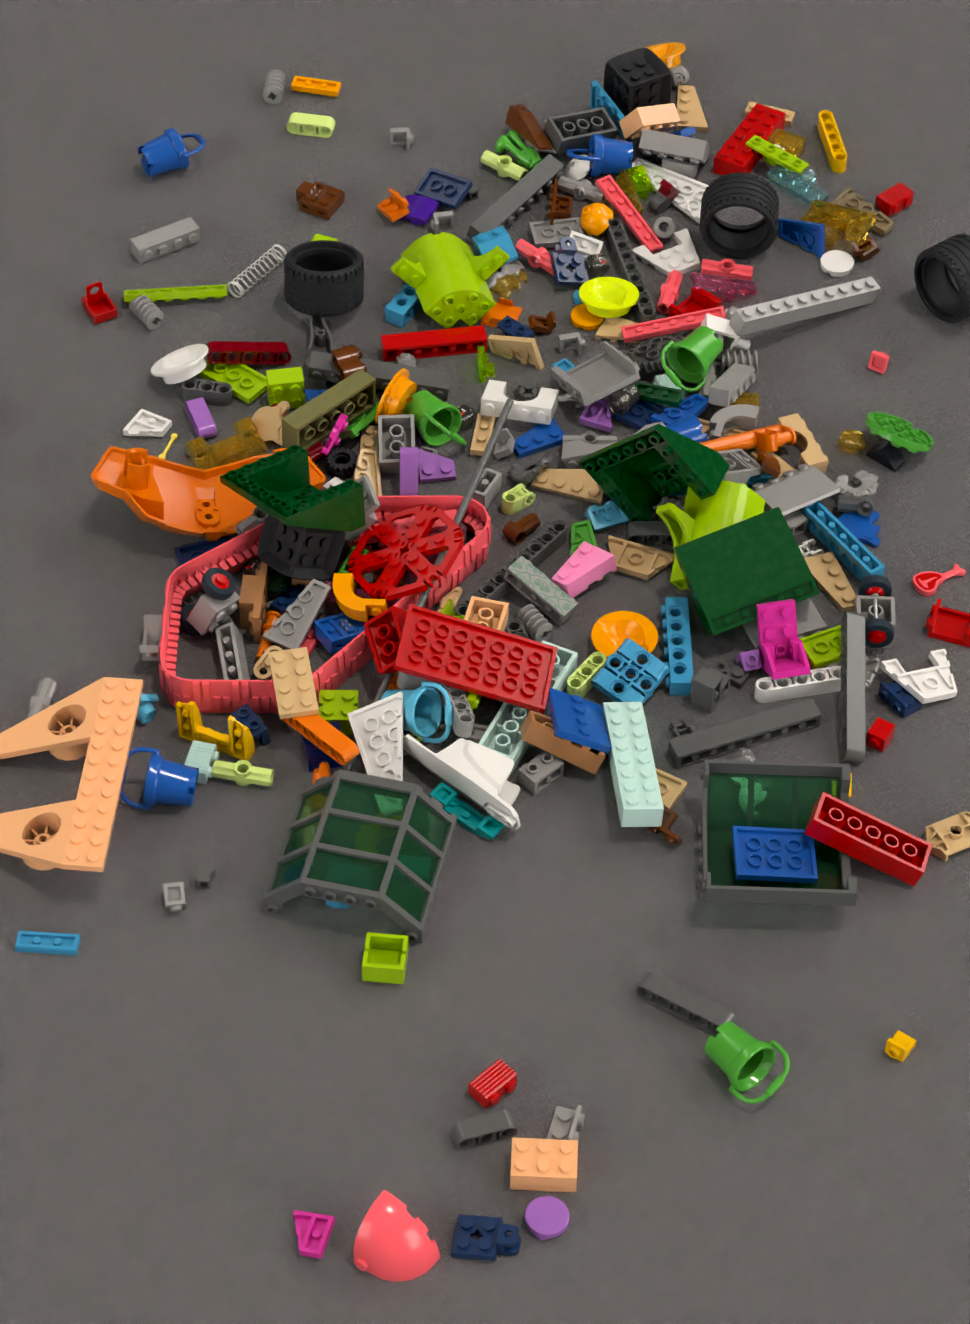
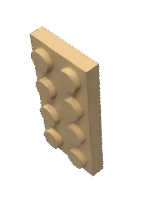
M307 647L268 652L279 718L287 719L319 714Z

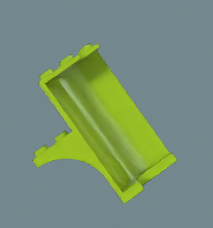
M440 232V234L432 235V233L424 235L414 241L400 254L401 258L390 269L395 275L415 289L424 312L444 328L449 329L459 319L469 326H473L496 305L486 280L510 257L498 246L486 254L474 256L470 246L460 238L450 233Z
M722 480L715 495L701 500L688 486L683 511L673 503H666L657 506L656 513L667 525L673 545L677 547L763 513L765 499L748 488L744 483ZM674 553L670 583L683 591L688 589V586Z

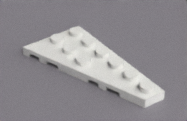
M637 158L632 163L631 173L656 192L661 186L659 183L662 179H665L678 189L680 193L672 201V204L700 224L702 196L709 185Z
M398 692L347 715L367 775L403 781V693ZM374 795L380 814H383L384 818L389 819L403 813V800Z

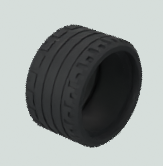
M749 173L725 174L713 180L706 187L701 201L699 231L705 245L718 255L732 259H747L764 253L773 245L778 233L779 197L777 192L765 179ZM741 206L759 212L764 218L749 225H734L722 221L715 214L725 208Z
M956 234L925 249L918 255L915 262L914 279L923 303L933 315L947 323H958L970 317V235Z
M318 240L299 244L285 255V300L296 311L311 316L332 317L349 313L363 302L364 257L356 248L342 242Z

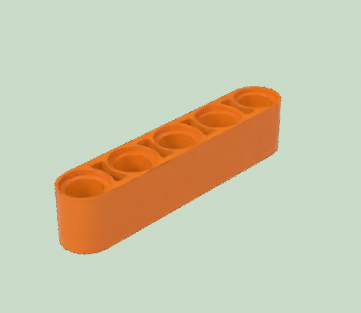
M318 714L282 719L340 765H346L360 753L358 746L351 739Z

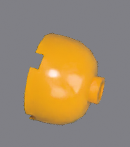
M592 203L582 209L580 224L588 235L592 236L594 234L598 236L608 228L609 218H613V211L603 203Z

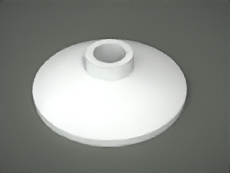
M573 158L565 167L563 176L577 181L582 180L591 168V161Z

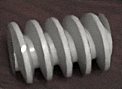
M273 69L266 73L262 95L269 104L275 105L282 100L285 74L281 70Z
M141 295L130 302L129 309L149 330L153 331L161 326L164 313L160 311L148 296Z
M725 350L721 357V371L724 372L725 367L729 369L734 363L753 366L757 371V351L754 350L751 355L750 351L747 350L744 355L743 351L739 350L737 355L736 351L732 350L730 355L729 351Z
M528 604L515 613L514 618L522 622L525 631L534 641L542 642L544 640L547 642L550 639L553 626L539 613L538 609H535L533 604Z

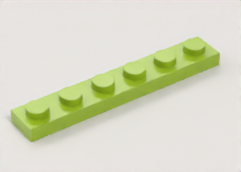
M227 284L124 290V302L130 304L133 299L141 295L148 296L152 302H155V300L169 302L173 299L186 301L190 298L203 300L207 297L220 299L227 296Z

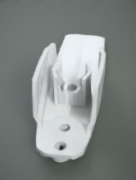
M409 734L403 737V749L427 770L508 828L516 830L521 826L519 816L512 807L520 792V787L506 781L515 765L512 759L463 738H460L442 751L434 753Z

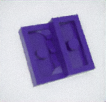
M407 195L405 198L409 203L408 210L410 213L398 220L410 219L412 225L427 224L440 203L424 196Z

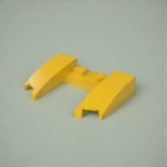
M178 701L176 703L180 737L190 741L195 740L216 744L217 751L249 762L255 753V744L247 726H244L230 715L228 717L229 735L222 734L211 728L203 727L200 711L195 702L182 703Z

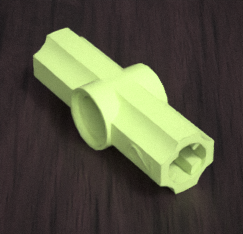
M488 150L483 152L481 163L497 170V174L500 177H511L520 181L528 173L527 169L513 163L510 156H499Z
M216 760L213 764L212 777L233 780L239 786L257 784L270 787L273 783L274 769L251 766V763L246 760H240L236 763Z

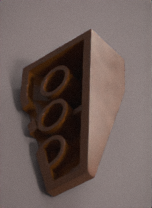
M523 104L510 105L505 124L538 150H552L553 146L532 112Z

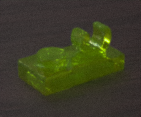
M639 165L627 169L628 176L637 195H641V198L648 197V193L653 192V186L644 166Z
M477 346L479 383H486V376H495L494 363H489L488 353H485L484 346Z

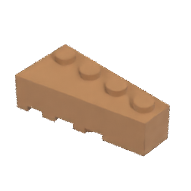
M530 710L520 727L521 738L525 742L539 747L594 775L605 758L604 752L555 736L551 717Z

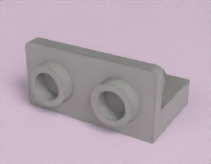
M578 1105L576 1110L557 1106L547 1139L579 1140L580 1132H577L579 1126H583L585 1114H582V1105Z

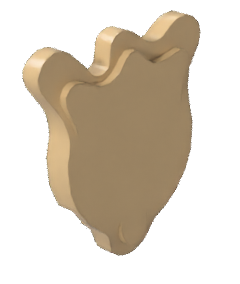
M281 401L274 407H261L248 421V430L259 441H275L278 445L283 446L282 418L290 408L289 403Z

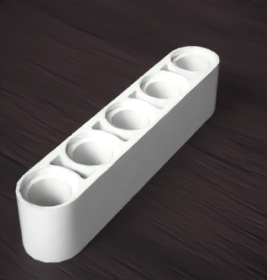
M841 666L810 670L811 674L775 680L771 677L760 678L755 684L754 698L759 703H770L841 691Z

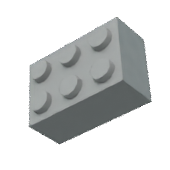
M414 414L378 416L380 473H400V447H415Z

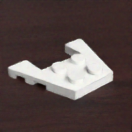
M687 228L674 233L673 239L679 245L653 255L645 245L632 249L635 257L641 258L645 264L655 266V270L666 276L673 270H678L681 274H685L700 268V261Z
M945 649L930 651L928 657L935 667L905 672L897 659L882 661L880 664V668L922 704L956 697L958 692L953 674L950 673V663L946 659L947 652Z

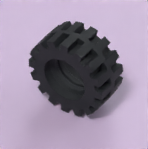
M341 447V449L335 448V451L332 449L326 457V471L328 475H331L332 478L337 477L346 480L347 477L348 479L352 478L351 475H354L358 457L355 451H351L350 448L345 449V447ZM344 462V463H347V464H345V465H339V464H337V463Z

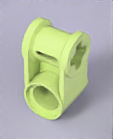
M520 483L503 493L501 510L506 515H513L523 508L530 506L534 502L536 495L533 492H529L525 485Z

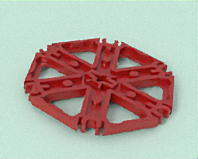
M420 505L382 516L385 521L379 518L380 524L378 526L372 524V530L366 529L348 559L350 567L348 572L353 574L354 581L371 598L378 599L380 596L381 599H386L388 602L429 590L427 585L430 588L434 587L432 584L434 580L441 582L442 580L439 575L443 578L446 577L464 546L462 539L464 535L461 528L439 507L437 509L434 506L430 510L428 505ZM414 515L415 519L403 537L392 526V523L397 519H404ZM438 519L448 526L445 532L426 537ZM370 538H377L386 547V549L365 555L361 554ZM448 550L439 565L434 566L425 558L426 556ZM385 568L379 579L373 584L368 583L361 576ZM407 569L417 578V581L412 584L397 587Z

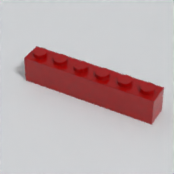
M484 325L381 335V351L384 362L396 361V357L402 353H410L415 359L487 352V336Z

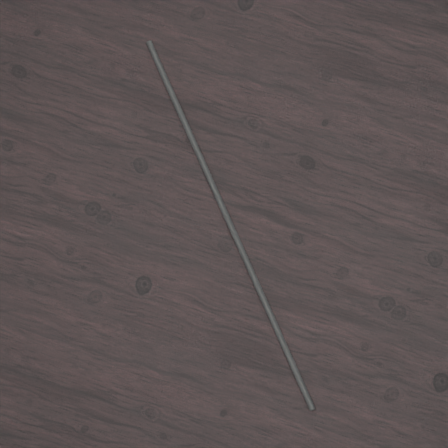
M512 399L506 400L453 520L458 526L462 521L514 403ZM448 550L438 554L434 566L439 565L443 561ZM428 585L429 590L421 592L416 606L424 607L432 589ZM395 672L385 674L373 703L381 700ZM357 756L349 761L343 770L351 771ZM338 788L331 808H335L343 789Z

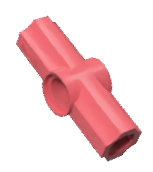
M521 238L515 245L516 252L528 259L531 267H541L554 276L550 254L544 247L536 248Z
M703 259L701 273L719 276L722 281H731L733 278L751 281L754 267L735 264L732 259H723L721 261Z
M678 270L669 272L665 283H662L660 298L656 308L660 314L666 315L669 313V305L674 304L678 300L680 285L683 280V275Z

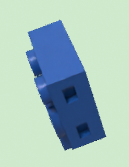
M344 613L313 621V634L330 654L338 653L365 630L364 622L351 620Z

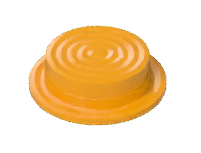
M678 42L646 47L653 51L668 69L681 63L680 55L686 50L685 44Z
M405 368L399 370L385 389L375 415L377 425L379 415H405V405L407 402L411 403L413 400L411 396L416 393L417 384L409 379V370Z
M616 611L604 615L594 624L591 632L593 646L598 652L605 654L606 660L608 656L614 654L626 638L633 640L649 653L654 651L658 643V632L655 625L645 616L631 611Z

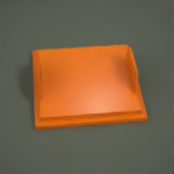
M500 298L498 302H495L496 305L483 316L480 324L497 328V323L507 315L518 321L523 308L514 306L512 300Z

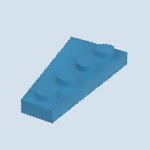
M597 80L592 81L590 109L604 107L616 125L618 134L624 138L619 121L625 117Z

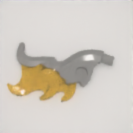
M517 260L503 264L501 272H496L487 282L489 290L499 293L501 295L500 298L509 300L513 288H517L518 292L520 291V280H524L525 283L528 281L523 264Z

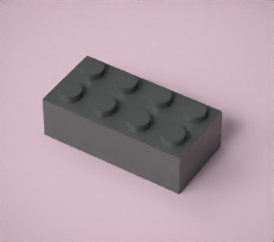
M601 107L548 117L543 132L555 152L562 154L566 153L567 149H588L592 134H600L605 138L615 139L618 129L606 109Z

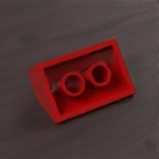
M395 606L388 608L364 623L377 671L380 675L398 672L393 670L407 611Z

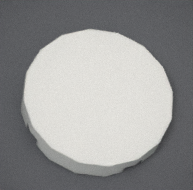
M828 251L820 259V268L823 272H828L834 277L846 276L854 268V259L844 251Z

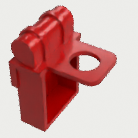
M99 281L87 285V295L81 298L84 310L91 316L94 323L98 324L118 317L117 308L109 298L108 293L103 291L102 282ZM93 287H99L96 293H90Z

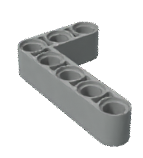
M398 672L397 686L400 689H417L423 681L434 682ZM437 683L447 691L451 705H453L452 728L454 733L462 738L471 736L475 716L464 690ZM437 689V691L439 692V695H440V697H441V699H442V704H443L444 709H445V705H446L445 698H444L443 694Z

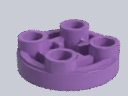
M538 1197L531 1201L526 1208V1226L541 1241L555 1238L569 1227V1210L566 1204L556 1197Z

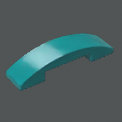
M443 782L429 794V797L433 796L443 805L442 809L448 814L453 813L457 816V823L478 836L492 840L505 827L504 824L491 815L485 817L457 798V792Z

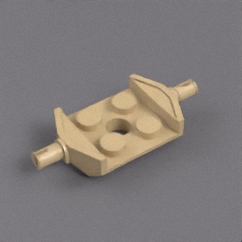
M964 811L925 827V841L933 844L931 854L946 862L948 861V856L970 847V812ZM951 831H959L960 834H953Z

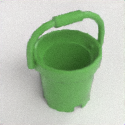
M700 326L682 341L674 343L671 340L661 352L660 360L665 374L676 387L678 386L688 393L696 392L706 384L707 380L705 377L709 372V367L723 351L721 338L717 339L714 336L716 332L711 328ZM666 352H667L668 365H669V367H670L671 369H669V368L667 367L666 362H665V353H666ZM680 379L689 383L700 382V384L695 388H688L681 384Z
M426 390L418 391L411 396L413 400L411 403H406L404 413L405 415L414 414L415 427L428 445L434 447L442 446L451 440L464 446L467 445V442L457 433L461 426L462 417L461 412L456 406L442 401Z
M731 1021L720 1025L716 1029L720 1033L716 1037L710 1035L705 1045V1053L728 1076L729 1084L731 1085L729 1092L747 1104L760 1103L769 1096L772 1097L785 1082L784 1079L789 1072L790 1060L787 1052L776 1041L770 1040L768 1043L767 1041L757 1040ZM774 1048L777 1049L785 1061L782 1074L777 1076L762 1096L754 1099L742 1096L738 1091L743 1092L755 1087L771 1070L776 1055Z

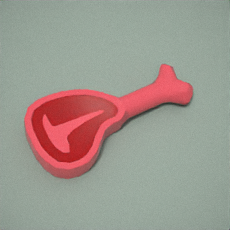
M954 564V568L945 573L934 571L921 572L913 576L912 585L920 595L929 597L935 594L937 587L943 581L954 576H964L966 570L960 568L958 564Z

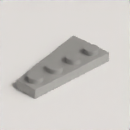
M313 579L298 595L295 602L289 605L286 612L273 623L269 631L263 634V639L285 649L300 648L326 600L331 586Z

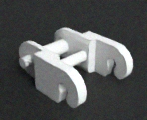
M814 539L802 542V545L798 546L804 558L824 553L822 549L816 551L809 550L810 544L815 545L816 543Z

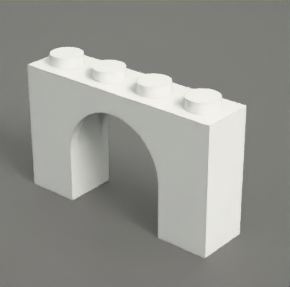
M489 380L481 398L480 415L500 416L506 400L509 399L506 397L507 382ZM541 387L539 395L533 400H513L514 403L507 419L550 425L558 405L559 390Z

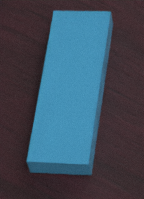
M18 930L15 951L77 955L80 934Z

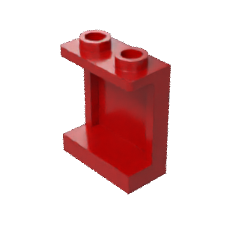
M695 284L691 288V296L678 306L674 304L669 305L668 317L722 306V300Z
M938 598L936 605L932 604L930 615H932V618L928 617L925 628L928 629L927 637L970 647V613L942 607V599Z

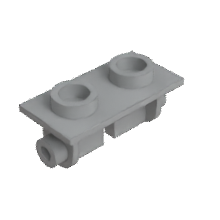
M865 655V689L871 687L875 676L874 673L880 668L881 661L879 658L869 660Z

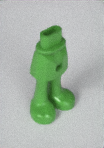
M514 130L509 131L507 136L502 135L495 144L494 149L497 153L502 154L506 150L510 151L516 157L517 163L530 171L542 161L536 149L532 146L528 148L521 141L520 135Z

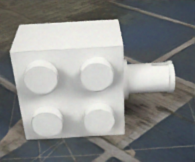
M706 314L700 326L709 327L716 332L714 336L717 339L720 337L723 343V351L716 359L721 360L725 350H728L730 354L734 347L745 351L749 350L750 340L737 336L729 325L730 320Z

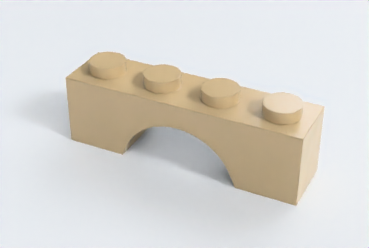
M798 413L778 418V424L791 427L795 431V444L804 450L800 454L799 465L808 464L817 467L822 473L826 474L827 465L829 464L828 457L821 451L819 443H816L812 432L806 427L805 421L801 419Z

